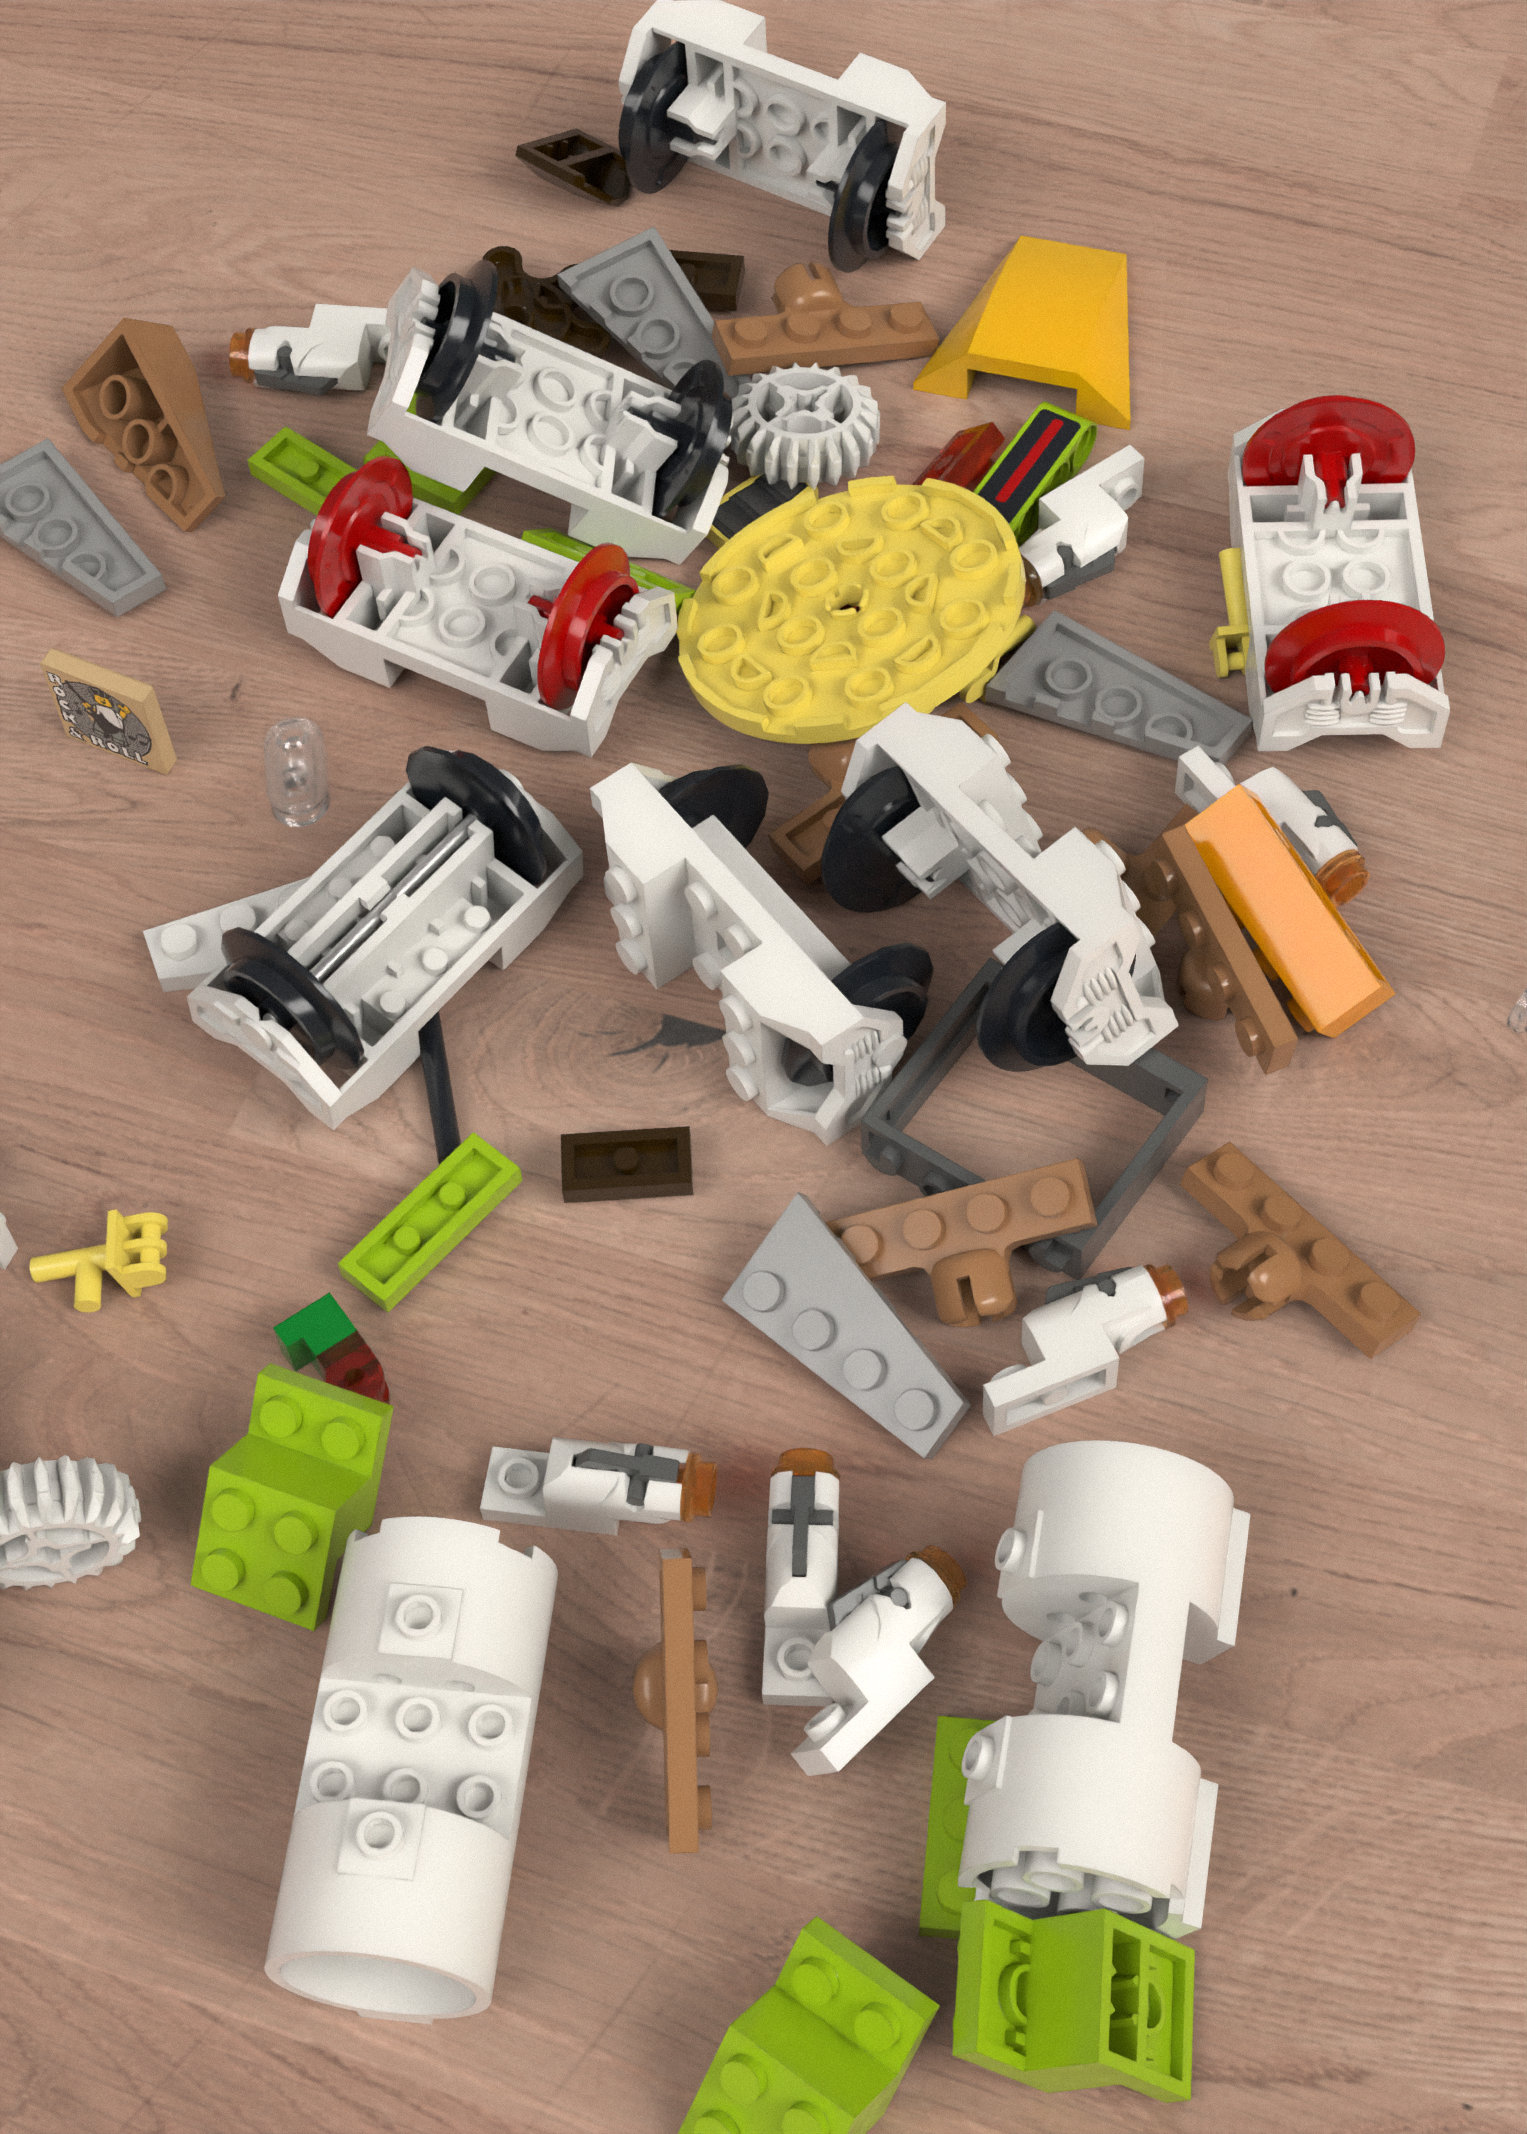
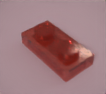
M993 422L958 431L912 485H922L926 478H932L964 488L969 482L983 475L991 467L993 460L990 457L1004 442V436Z

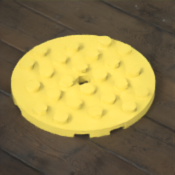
M894 476L870 477L848 481V491L832 494L820 499H816L814 491L806 493L774 508L748 524L730 538L703 566L699 572L702 583L696 590L693 598H684L678 615V629L676 630L679 639L680 656H678V659L692 693L714 718L736 731L763 740L780 743L816 744L859 738L905 702L916 712L929 714L935 707L958 693L967 684L981 675L982 671L1003 648L1016 625L1025 597L1026 579L1024 564L1014 533L1006 519L984 498L958 485L932 478H926L922 485H900L896 483ZM847 604L850 606L860 608L858 612H856L854 608H849L846 610L840 609Z

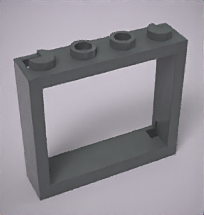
M992 958L987 960L861 1120L862 1154L865 1155L869 1163L886 1175L894 1176L897 1174L918 1186L925 1197L986 1181L902 1131L976 1038L977 1019L981 1004L991 983L1004 966ZM1150 1048L1129 1066L1088 1065L1079 1056L1068 1061L1164 1115V1118L1094 1211L1097 1227L1081 1230L1078 1234L1073 1232L1020 1246L1029 1252L1037 1264L1050 1272L1058 1273L1062 1271L1076 1280L1083 1277L1204 1112L1208 1078L1154 1048Z

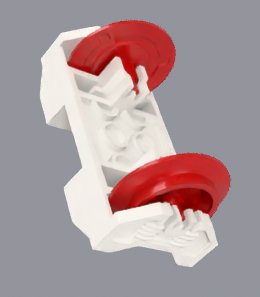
M1343 395L1315 397L1299 402L1287 409H1281L1233 434L1228 467L1230 538L1232 548H1241L1242 573L1250 637L1245 677L1249 715L1253 719L1252 726L1256 735L1258 751H1289L1321 735L1383 734L1408 748H1441L1450 713L1449 699L1444 693L1441 672L1445 658V643L1443 635L1433 618L1412 474V465L1415 459V440L1412 430L1404 418L1381 403Z
M379 456L370 460L358 471H353L344 476L332 488L324 500L316 519H313L310 523L311 530H304L295 541L278 593L287 632L305 640L340 668L391 688L404 668H407L485 700L490 728L495 732L541 751H576L588 757L593 756L606 737L620 697L646 659L663 652L678 629L674 592L659 586L650 590L638 586L635 579L630 576L629 560L621 546L609 542L602 543L589 551L580 562L566 558L414 498L411 478L407 468L400 460L390 456ZM320 610H322V612H323L326 616L319 614V613H320Z

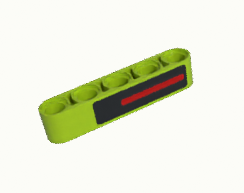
M1046 401L1042 402L1034 410L973 492L993 505L1006 519L1014 533L1018 547L1026 542L1038 528L1039 498L1076 476L1088 459L1097 437L1098 428L1095 422Z

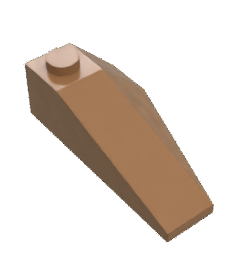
M123 318L61 389L83 432L94 443L103 444L115 456L113 462L123 472L133 473L145 485V493L183 531L193 532L225 498L196 369L173 326Z

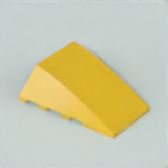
M1021 235L914 380L913 390L967 400L976 372L993 373L1077 389L1076 415L1099 425L1130 430L1127 255Z

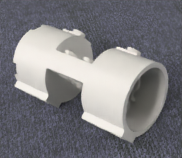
M1100 1440L1076 1441L1054 1445L1035 1453L1024 1464L1014 1527L1004 1532L996 1550L995 1566L996 1569L1001 1571L997 1597L1002 1598L1004 1613L1017 1627L1043 1642L1037 1648L1031 1664V1680L1037 1683L1034 1708L1028 1715L1016 1717L1006 1715L975 1733L968 1742L964 1752L962 1774L965 1778H968L964 1805L969 1806L958 1875V1886L976 1887L974 1901L987 1899L1032 1920L1105 1908L1173 1940L1201 1929L1218 1784L1200 1778L1201 1768L1197 1760L1185 1749L1173 1743L1172 1737L1182 1659L1201 1665L1235 1646L1250 1523V1513L1233 1508L1234 1496L1228 1484L1218 1474L1204 1465L1182 1455L1151 1446Z
M438 1517L382 1519L380 1533L368 1536L367 1533L356 1529L349 1535L346 1542L264 1971L269 1979L282 1988L317 2002L357 2011L359 2017L431 2025L433 2019L470 2016L480 2013L490 2006L558 1580L556 1564L545 1552L535 1545L525 1548L524 1554L498 1542L500 1530L467 1521Z

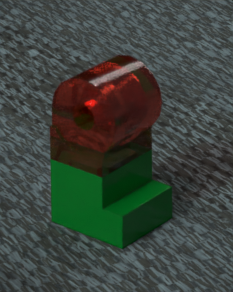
M330 1292L273 1327L281 1352L295 1372L312 1363L326 1383L390 1405V1391L385 1382V1374L380 1362Z

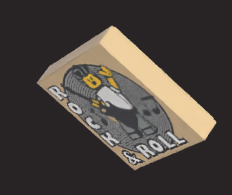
M51 648L40 662L67 737L167 775L177 761L154 687L61 650Z

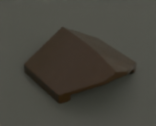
M577 128L517 146L515 156L538 177L563 190L596 203L616 207L628 198L630 180L627 175L626 162L620 150Z

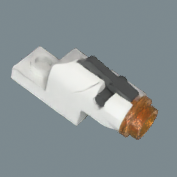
M316 304L309 328L269 326L261 329L249 327L245 333L235 332L231 338L229 349L231 374L233 377H243L246 383L254 384L255 387L274 388L283 391L288 389L318 396L326 394L330 389L365 390L373 362L386 363L391 336V330L385 324L387 308Z
M1131 445L1126 446L1039 498L1038 530L1018 547L1024 564L1026 579L1023 605L1027 607L1041 605L1049 599L1076 589L1078 585L1114 570L1115 556L1126 548L1128 516L1125 510L1130 508L1142 495L1145 458Z
M1199 746L1179 756L1175 794L1184 804L1187 803L1197 813H1201L1235 787L1234 779L1229 770L1220 762L1214 763ZM1275 767L1263 770L1240 783L1259 796L1335 907H1340L1350 902L1364 889L1370 878V873L1364 867L1365 859L1359 853L1357 843L1346 826L1340 822L1320 791H1301L1289 777Z
M1152 1264L1140 1265L1134 1268L1125 1267L1098 1273L1097 1276L1050 1286L1047 1290L1045 1305L1033 1309L1022 1320L1021 1342L1031 1366L1026 1367L1023 1364L1007 1367L998 1372L989 1383L983 1385L982 1414L993 1436L1116 1388L1119 1356L1115 1349H1117L1119 1354H1122L1147 1337L1175 1326L1176 1318L1188 1313L1187 1297L1174 1269L1169 1264L1155 1268Z
M553 1437L550 1453L492 1446L480 1511L483 1520L617 1535L620 1520L653 1524L666 1523L670 1520L693 1523L695 1516L711 1518L717 1488L718 1466L717 1462L702 1461L700 1453H691L690 1450L653 1447L643 1443H604Z
M794 1448L786 1450L780 1454L779 1464L771 1472L764 1600L763 1705L827 1707L834 1703V1700L817 1680L808 1665V1660L817 1642L830 1629L827 1606L831 1601L838 1598L840 1474L834 1468V1458L829 1453L819 1449Z
M928 1545L921 1552L911 1551L904 1559L891 1562L828 1604L827 1612L830 1629L817 1642L808 1660V1665L835 1703L822 1709L805 1725L804 1731L808 1737L791 1753L807 1776L839 1772L935 1678L917 1654L921 1651L939 1623L960 1603V1592L967 1585V1580L961 1567L941 1548Z

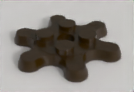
M498 246L485 253L482 260L492 262L496 266L498 274L497 294L493 312L600 359L605 356L610 344L609 333L598 323L582 321L574 316L573 310L579 305L559 287L557 274L548 278H536L528 275L523 270V260L520 252L509 246ZM577 264L569 265V266L565 267L564 269H562L559 273H561V272H563V271H565V270H567V269H569V268H571V267H573V266H575V265H577Z

